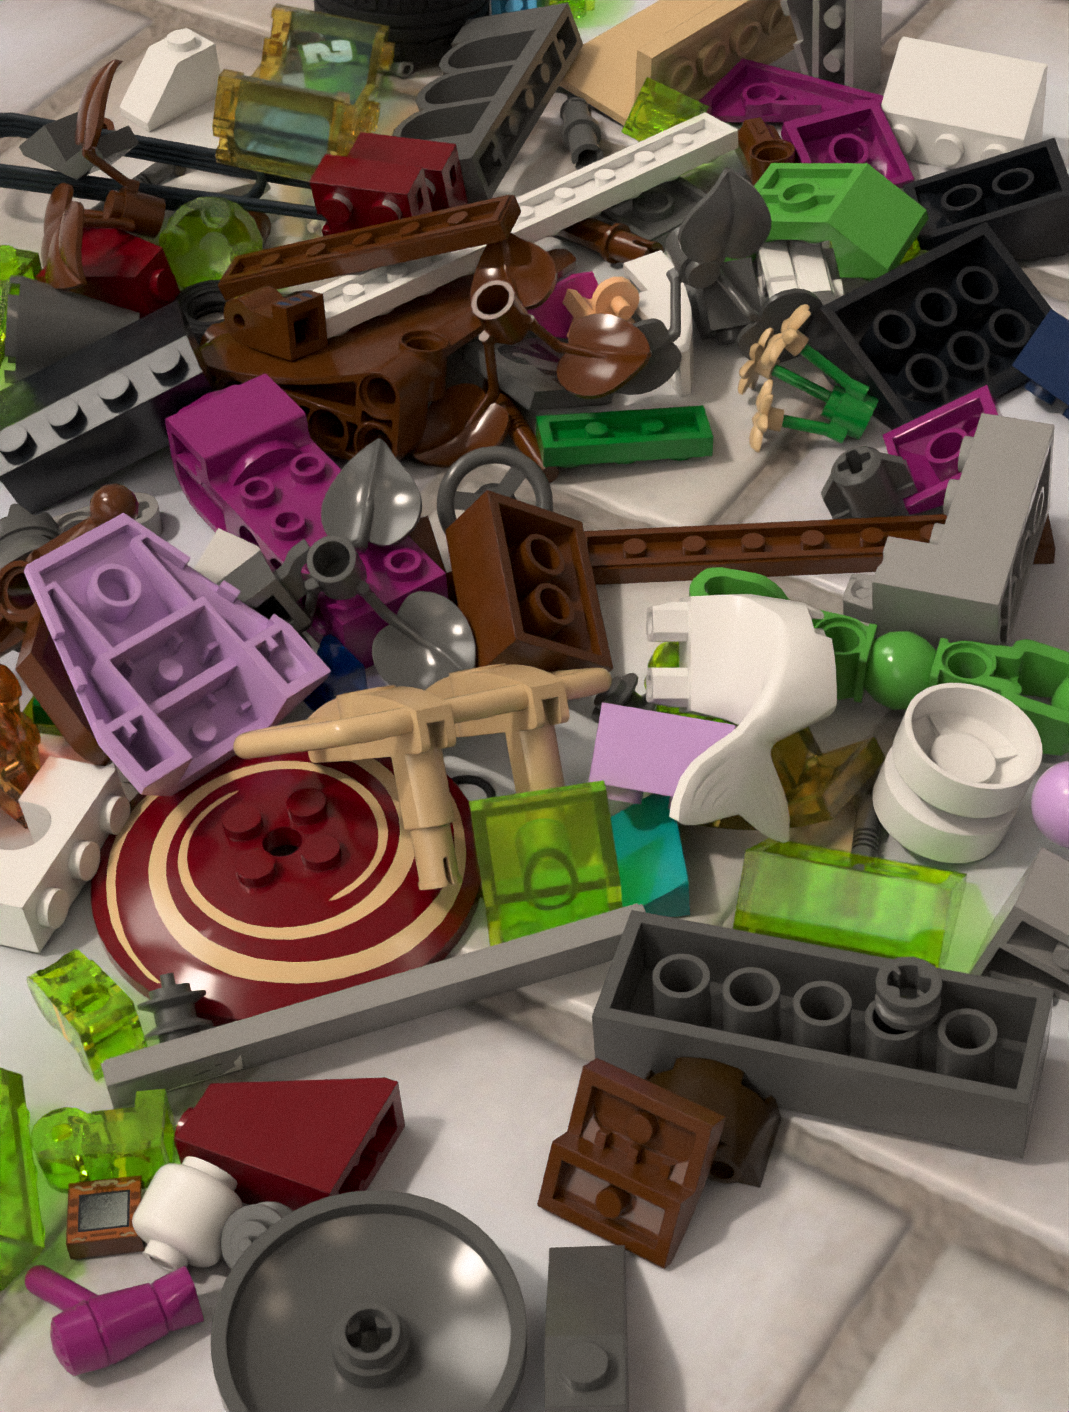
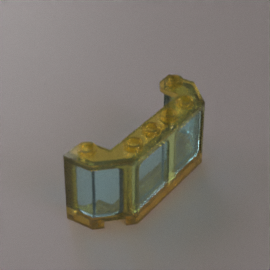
M276 3L271 12V18H273L271 37L266 36L264 38L262 60L253 74L245 76L243 72L223 69L218 76L212 124L213 136L220 137L219 146H217L215 153L216 163L309 182L325 154L347 157L360 132H376L381 103L376 102L383 71L390 72L395 43L387 42L390 26Z

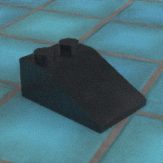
M1055 138L903 185L904 192L923 206L928 213L929 219L917 236L921 250L930 251L987 222L1014 259L1036 261L1049 256H1061L1069 252V175Z

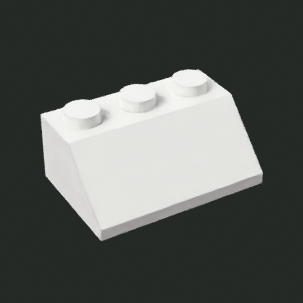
M903 36L899 41L881 108L906 160L956 169L1042 142L1048 64Z

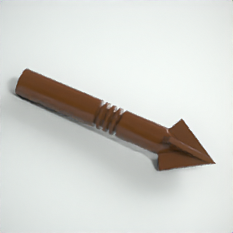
M486 378L483 380L482 389L485 394L488 392V380ZM500 390V395L494 403L505 408L511 417L508 434L519 451L531 458L544 472L549 483H552L559 475L558 468L556 466L543 467L535 433L511 397Z

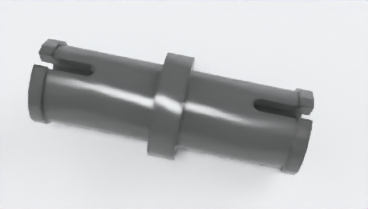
M572 97L566 100L560 108V117L564 124L562 140L565 147L571 152L572 163H576L575 167L579 170L603 159V151L599 145L601 130L598 122L591 115L590 105L587 106V101L580 97Z

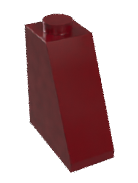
M83 228L81 257L84 275L88 284L69 291L139 312V319L172 303L181 293L162 247L119 229ZM45 266L35 277L37 281L47 284Z
M385 1077L210 1083L196 1106L188 1108L179 1119L174 1134V1144L177 1148L181 1164L187 1156L196 1157L219 1167L231 1175L238 1183L234 1192L243 1203L251 1205L274 1201L282 1203L294 1211L329 1196L347 1192L366 1191L405 1128L399 1084L397 1081Z

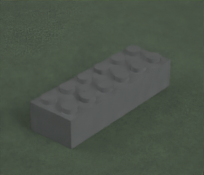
M631 910L592 1014L595 1059L599 1058L642 1079H645L646 1074L650 1070L655 1074L672 1070L676 1058L712 1059L745 1072L741 1084L757 1093L763 1101L772 1095L780 1109L1023 1159L1049 1044L1054 990L936 968L941 975L943 985L940 996L941 1010L938 1018L930 1026L918 1031H902L884 1023L876 1013L875 1008L876 976L879 969L893 959ZM901 989L900 997L916 999L917 990Z

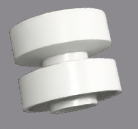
M944 683L926 688L918 693L908 705L895 735L893 746L890 748L875 781L872 801L879 821L886 831L901 845L928 859L945 863H969L987 857L1001 844L1018 810L1019 803L1024 798L1040 766L1043 750L1041 738L1036 727L1018 706L986 688L964 683Z

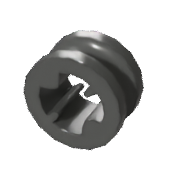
M898 957L888 961L879 969L875 980L876 1013L884 1023L902 1031H918L930 1026L938 1018L941 1010L940 996L943 985L941 975L935 966L926 960L916 957ZM901 989L917 990L916 999L901 998Z

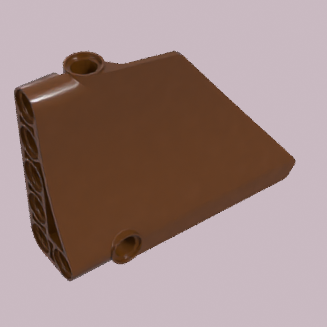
M553 249L546 251L556 264L557 280L575 269L576 257L568 250ZM473 273L444 284L428 295H422L401 304L385 315L376 316L358 324L342 335L330 337L327 339L328 347L293 361L249 348L237 342L230 335L225 321L212 324L205 331L199 348L218 390L232 385H240L266 373L305 412L309 435L323 452L350 461L367 445L377 439H382L396 459L400 461L421 444L427 425L428 402L437 401L445 395L448 356L481 334L485 329L473 313L471 307L470 291L475 274ZM303 290V291H295V292L290 293V294H288V295H286V296H283V297H284V298H288V297H291V296H293V295H296V294H299V293H301V292H304V291H306V290Z

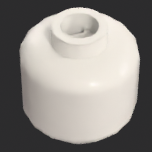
M191 1156L185 1157L182 1164L169 1163L159 1168L132 1218L135 1232L147 1243L143 1256L153 1264L169 1272L182 1266L187 1267V1265L207 1268L216 1264L222 1256L221 1234L227 1219L236 1210L243 1207L240 1197L234 1192L238 1185L237 1181L219 1167Z

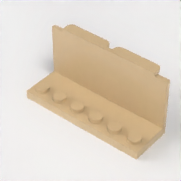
M659 0L583 44L559 86L575 96L585 99L591 106L644 139H647L696 110V103L742 58L769 65L794 50L793 44L798 39L791 16H784L780 3L781 0Z

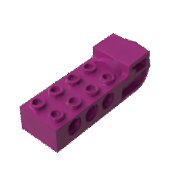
M266 373L240 385H232L225 389L207 393L190 405L180 409L177 414L165 419L173 466L182 491L197 514L215 533L219 528L257 545L275 569L282 566L290 549L301 540L305 539L312 546L316 541L327 536L321 522L322 503L330 485L342 469L311 439L305 412ZM409 536L399 544L387 548L368 543L367 550L362 554L358 553L366 567V583L394 614H398L402 603L409 595L418 591L433 592L448 599L446 573ZM307 563L302 567L301 573H310ZM320 592L313 624L306 631L337 665L351 677L374 665L372 657L374 639L389 624L358 594L350 599L335 600ZM307 595L299 599L303 607L305 606Z

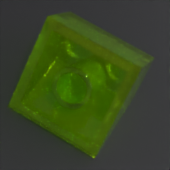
M604 780L469 801L480 896L490 946L623 908L621 882Z

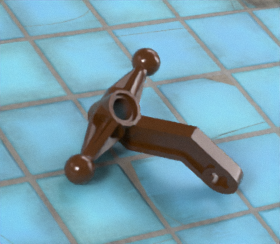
M117 483L104 485L95 491L90 500V516L40 548L33 550L25 560L10 562L0 570V658L21 646L15 670L67 743L85 760L99 766L110 765L112 760L96 741L26 579L24 570L26 565L122 513L136 520L139 503L135 494L124 485Z

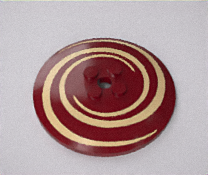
M308 751L252 759H242L235 755L172 796L141 795L138 793L129 802L130 817L118 835H108L100 849L98 870L91 879L90 897L94 922L101 944L109 960L121 976L139 993L150 1000L149 992L162 988L160 975L174 973L176 984L190 983L192 991L206 990L207 994L195 1003L197 1017L212 1020V1026L218 1027L444 960L458 944L470 925L483 889L485 860L483 840L477 817L459 786L447 775L455 820L450 823L458 871L461 874L462 882L455 885L448 883L447 887L419 890V877L410 830L404 829L391 757L313 763L309 758ZM284 845L299 847L297 851L287 856H273L270 854L275 848Z

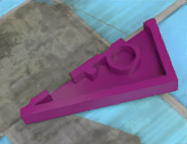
M742 58L696 103V113L698 116L706 112L723 122H744V120L761 117L764 122H786L874 98L878 99L881 106L884 96Z

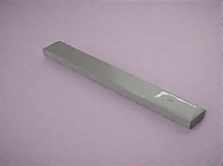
M643 904L629 905L106 1059L101 1063L113 1109L612 961L631 910L645 912Z

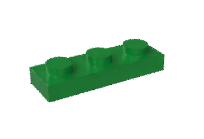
M704 405L536 416V437L543 467L574 468L584 464H631L636 461L659 459L683 461L692 457L712 456L714 437Z

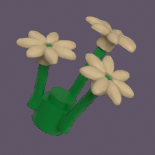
M807 304L799 306L790 318L783 321L781 333L775 335L773 334V328L766 329L761 334L758 343H754L750 347L749 356L751 360H748L739 370L741 378L737 389L741 395L746 392L748 387L750 389L755 388L759 375L768 379L763 384L756 399L758 412L752 417L753 427L749 436V445L755 452H760L764 432L766 433L767 429L780 432L781 427L823 435L841 444L846 435L859 440L879 399L867 394L869 386L852 379L807 344L809 338L798 330L811 314L808 311L810 306ZM784 348L794 356L800 354L844 389L835 385L832 391H829L780 366V360L777 358ZM773 376L825 402L820 416L830 420L829 423L784 415V409L771 407L773 394H771L773 380L771 379Z

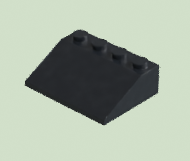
M984 222L820 307L804 335L809 338L808 345L852 379L870 387L867 394L879 399L872 415L891 430H894L985 385L988 386L994 399L997 400L1026 384L1030 378L1013 367L1012 364L1052 308L987 222ZM822 372L832 386L836 385L844 389L833 379L827 376L824 372Z
M178 300L0 391V481L15 501L31 514H35L168 446L169 440L165 419L177 414L180 409L190 405L205 394L218 390Z

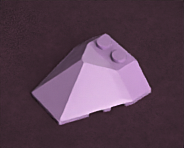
M122 513L27 564L24 574L98 745L141 795L172 796L235 756L233 743L238 735L278 725L328 678L331 670L289 623L275 614L270 619H267L237 599L241 592L225 580L218 586L187 565L190 560L189 556L125 513Z

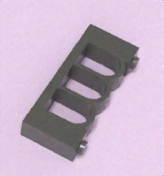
M568 2L468 19L451 43L452 49L441 58L439 67L442 76L427 84L418 93L415 102L419 112L403 120L393 131L392 136L456 144L468 204L492 198L583 46Z

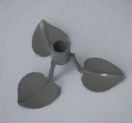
M726 167L713 188L688 213L682 225L675 228L668 235L665 241V250L674 268L666 273L670 282V328L667 330L665 324L655 318L641 320L633 324L645 335L650 344L652 356L649 358L648 364L636 376L614 393L624 395L648 393L666 383L678 369L682 355L677 345L673 342L681 335L682 282L693 288L702 289L717 281L743 315L752 321L737 336V345L742 354L749 360H751L749 356L750 347L754 343H758L761 334L766 329L773 328V334L775 335L781 333L783 321L790 318L799 306L807 304L810 306L808 311L811 314L798 329L804 334L819 308L823 306L821 300L812 292L793 288L774 294L763 304L758 313L750 307L724 274L721 264L725 261V258L742 259L755 253L769 236L772 222L769 209L761 194L748 180L734 170ZM784 348L777 359L782 363L796 358L800 354L794 356Z
M377 439L363 448L343 467L324 497L321 508V522L327 536L319 539L311 546L306 560L307 568L312 578L305 582V588L308 592L304 609L312 622L299 631L298 634L311 647L309 641L302 633L313 624L320 592L335 600L350 599L358 594L389 624L376 635L372 645L374 665L382 679L389 685H395V687L405 686L426 690L435 682L448 677L449 673L475 668L477 648L473 632L465 616L453 602L444 596L425 591L412 593L404 600L396 615L378 598L366 583V567L358 553H364L367 550L368 543L383 548L399 544L415 530L422 513L421 494L414 479L396 459L387 444L382 439Z

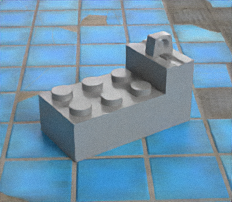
M982 413L974 437L964 436L958 459V472H962L960 480L950 479L948 482L943 505V514L947 516L945 524L935 523L930 543L888 536L883 549V561L877 567L875 575H851L843 596V615L868 624H877L876 638L889 632L910 630L926 639L936 651L940 638L949 639L948 642L950 643L974 641L1008 646L1050 509L1055 425Z

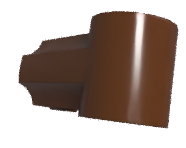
M761 117L744 120L742 127L738 130V148L735 149V152L750 178L751 184L754 186L771 163H795V148L791 142L782 140L775 127L766 124Z

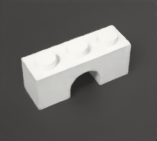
M49 756L18 801L34 844L18 850L0 849V945L40 953L55 929L64 923L70 906L86 882L95 876L100 863V849L109 834L118 835L130 817V804L125 796L116 768Z

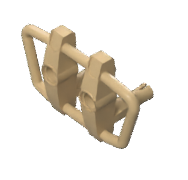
M506 663L449 673L448 677L435 682L426 690L389 685L336 695V699L322 705L306 720L248 731L238 735L234 740L233 749L235 754L242 759L308 751L309 758L313 763L391 757L404 829L410 830L419 877V890L447 887L448 883L455 885L462 882L461 874L458 871L450 823L455 820L442 749L455 746L456 737L505 733L518 804L524 805L532 850V862L561 859V855L562 857L572 856L574 853L573 848L570 846L562 797L567 795L554 725L568 722L570 717L568 700L585 698L606 692L611 687L612 677L604 668L546 672L531 666L506 665Z

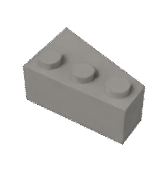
M882 0L780 1L784 16H791L798 40L793 46L802 74L871 93L880 85Z
M1041 847L992 921L968 974L1054 990L1055 998L1069 1002V860Z

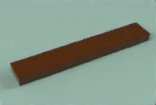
M505 195L235 256L217 286L225 301L263 286L282 289L504 241L508 239L521 213V209L515 195Z

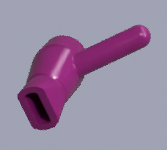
M45 1265L33 1266L25 1275V1286L30 1293L63 1311L52 1318L50 1338L56 1358L62 1367L73 1377L107 1368L110 1364L115 1365L166 1336L169 1331L173 1332L204 1322L194 1282L185 1266L166 1274L151 1284L145 1283L97 1295Z

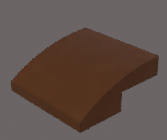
M596 1058L582 1068L567 1132L552 1141L537 1206L615 1245H625L626 1250L665 1269L672 1263L692 1219L707 1180L726 1117Z

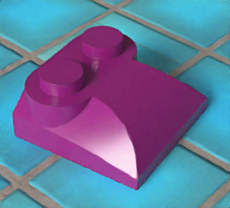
M877 98L783 122L781 136L783 140L794 145L795 163H868L898 188H903L904 184L914 182L915 180Z
M987 385L882 435L888 454L903 457L907 461L917 487V493L903 498L909 515L922 513L944 505L949 480H960L962 472H958V459L964 436L974 437L982 413L1002 416L996 400Z

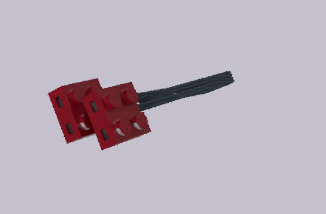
M13 112L0 113V138L21 137L28 139L44 125L56 120ZM102 129L100 137L114 131ZM360 132L347 157L325 154L312 176L263 169L262 165L253 157L240 153L135 135L139 144L124 155L125 157L256 180L252 189L243 196L140 183L138 191L163 198L166 205L165 210L210 217L229 216L248 210L326 221L322 228L323 236L468 204L457 146L453 143ZM0 163L1 188L52 194L53 190L60 183H67L73 186V198L105 202L111 190L119 191L123 187L111 178L87 175L76 180L59 171ZM269 182L311 189L315 206L259 198L264 194L266 184Z

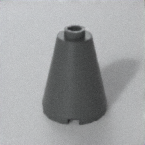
M11 275V289H19L20 294H8L5 357H8V363H16L15 371L4 370L5 383L14 384L139 320L140 313L69 290H58L49 284L24 276Z

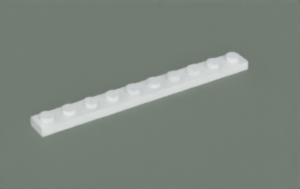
M704 112L516 198L521 213L511 233L531 243H535L545 237L555 236L561 230L586 218L596 217L603 210L625 200L637 198L646 190L664 182L673 181L681 174L702 164L712 163L718 157L737 149L738 129ZM487 244L347 274L312 290L324 296L327 339L348 332L350 328L373 317L385 315L395 307L416 297L428 295L438 287L459 277L475 273Z

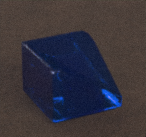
M331 634L323 637L316 654L331 670V673L326 680L303 700L313 712L325 703L336 699V695L368 689L365 666L336 637H333Z

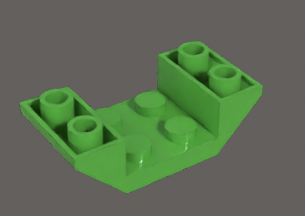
M771 163L754 185L765 201L772 220L771 230L765 242L804 240L808 243H821L831 241L839 275L843 278H863L864 280L872 281L897 268L929 219L927 210L868 163ZM756 252L753 253L751 256L746 257H751L752 263L756 258ZM726 257L724 262L738 259Z

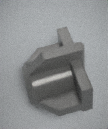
M859 446L848 449L837 458L832 466L831 474L821 491V496L832 519L889 516L897 508L901 499L917 493L918 490L909 465L903 457L882 453L870 446Z

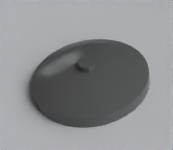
M387 1190L347 1192L317 1200L292 1211L261 1233L243 1252L224 1282L217 1299L210 1337L214 1376L226 1412H510L524 1377L527 1359V1320L522 1292L512 1267L494 1241L467 1217L444 1204L410 1193Z

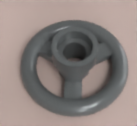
M488 446L464 454L447 470L438 489L437 514L444 534L445 530L457 519L455 510L466 511L486 490L516 499L514 493L525 478L533 488L536 506L553 512V495L547 477L531 458L508 447ZM487 464H503L511 467L500 483L485 484L475 493L457 491L463 478L477 467Z

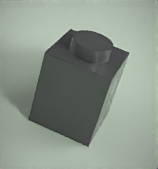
M305 539L290 549L284 563L278 569H275L265 555L258 551L216 583L219 586L225 580L241 591L237 599L267 619H270L273 614L277 615L289 623L297 632L312 622L299 600L304 595H307L308 590L305 588V582L312 578L310 573H301L302 567L307 563V554L311 548Z

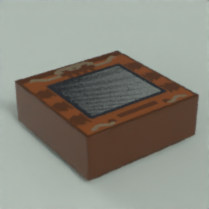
M142 1175L68 1184L66 1247L71 1260L142 1252L145 1250V1242L137 1235L132 1224L133 1215L146 1192Z

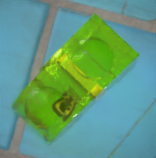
M78 949L71 950L47 968L37 970L27 976L28 988L42 1015L54 1029H58L76 1050L82 1066L95 1082L104 1077L101 1063L104 1060L148 1047L147 1042L144 1040V1033L133 1000L93 960H89Z
M165 1089L136 1091L135 1107L92 1111V1113H86L72 1107L52 1110L36 1122L30 1138L45 1181L50 1188L60 1193H68L69 1183L142 1175L146 1189L159 1168L169 1163H175L176 1147L174 1144V1134L177 1125Z

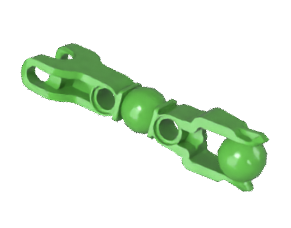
M723 567L705 569L693 579L689 587V597L753 594L790 600L776 583L764 575ZM823 610L820 611L824 613V619H812L814 628H822L826 637L832 638L836 665L837 700L854 698V702L862 703L865 691H867L876 702L891 710L907 709L911 700L918 693L931 686L944 683L976 685L1010 700L1029 717L1041 738L1042 754L1062 756L1069 753V652L1030 639L1018 640L1010 647L974 641L950 643L948 642L949 639L940 638L936 651L926 639L910 630L889 632L876 638L877 624L870 623L869 626H866L858 619ZM1021 695L1052 698L1051 705Z

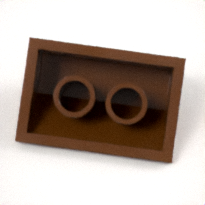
M486 490L445 530L458 607L465 616L475 638L477 648L475 668L506 663V665L531 666L546 672L585 668H604L611 672L614 668L583 523Z

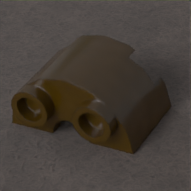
M680 1057L676 1058L672 1070L656 1074L650 1070L646 1074L645 1080L726 1117L708 1178L724 1184L737 1182L761 1187L782 1119L776 1099L770 1095L763 1101L757 1093L741 1084L745 1072L712 1059Z

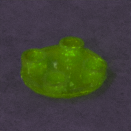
M201 196L182 204L169 218L166 228L159 237V246L164 250L171 270L175 275L176 282L184 289L206 280H220L235 256L263 250V238L255 220L241 205L223 197Z

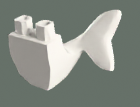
M753 594L690 596L679 599V602L647 608L646 635L648 642H679V668H648L646 676L647 702L667 707H679V712L717 718L737 725L736 729L709 747L687 767L680 777L670 807V818L683 825H699L740 815L767 837L781 843L789 841L790 816L788 804L770 754L773 745L777 741L829 717L836 708V665L832 638L826 637L822 628H814L812 619H824L822 611L803 602Z

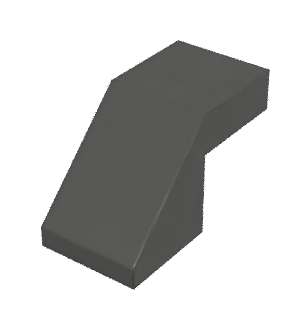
M78 112L44 125L19 146L24 156L76 180L100 170L82 156V146L75 143ZM128 125L100 137L95 151L100 158L112 165L137 146L139 142Z

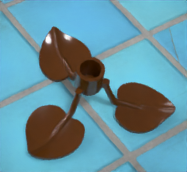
M114 59L108 62L92 76L85 87L78 109L75 143L82 146V156L123 187L119 191L111 190L109 192L103 211L84 209L81 202L72 201L74 189L70 184L60 183L53 190L47 203L44 217L41 264L43 268L46 266L45 278L47 284L58 290H72L88 284L84 275L81 257L83 228L119 229L155 239L164 221L165 200L139 192V181L126 177L100 158L95 151L103 127L109 89L116 69L123 62L121 60Z
M510 233L507 240L487 244L473 277L470 299L472 311L485 329L479 335V340L484 346L488 392L485 394L482 388L470 383L447 388L443 398L430 404L427 412V425L422 441L413 455L423 464L450 468L457 459L472 450L488 446H500L503 443L511 425V417L505 408L494 403L500 395L494 347L496 342L513 345L523 340L528 331H532L554 351L564 354L559 360L556 369L558 380L568 393L583 399L605 397L628 383L648 364L649 358L652 356L649 342L645 335L627 320L603 313L579 318L570 329L568 343L559 341L527 311L538 308L546 302L556 286L558 272L552 257L540 246L521 239L513 233Z

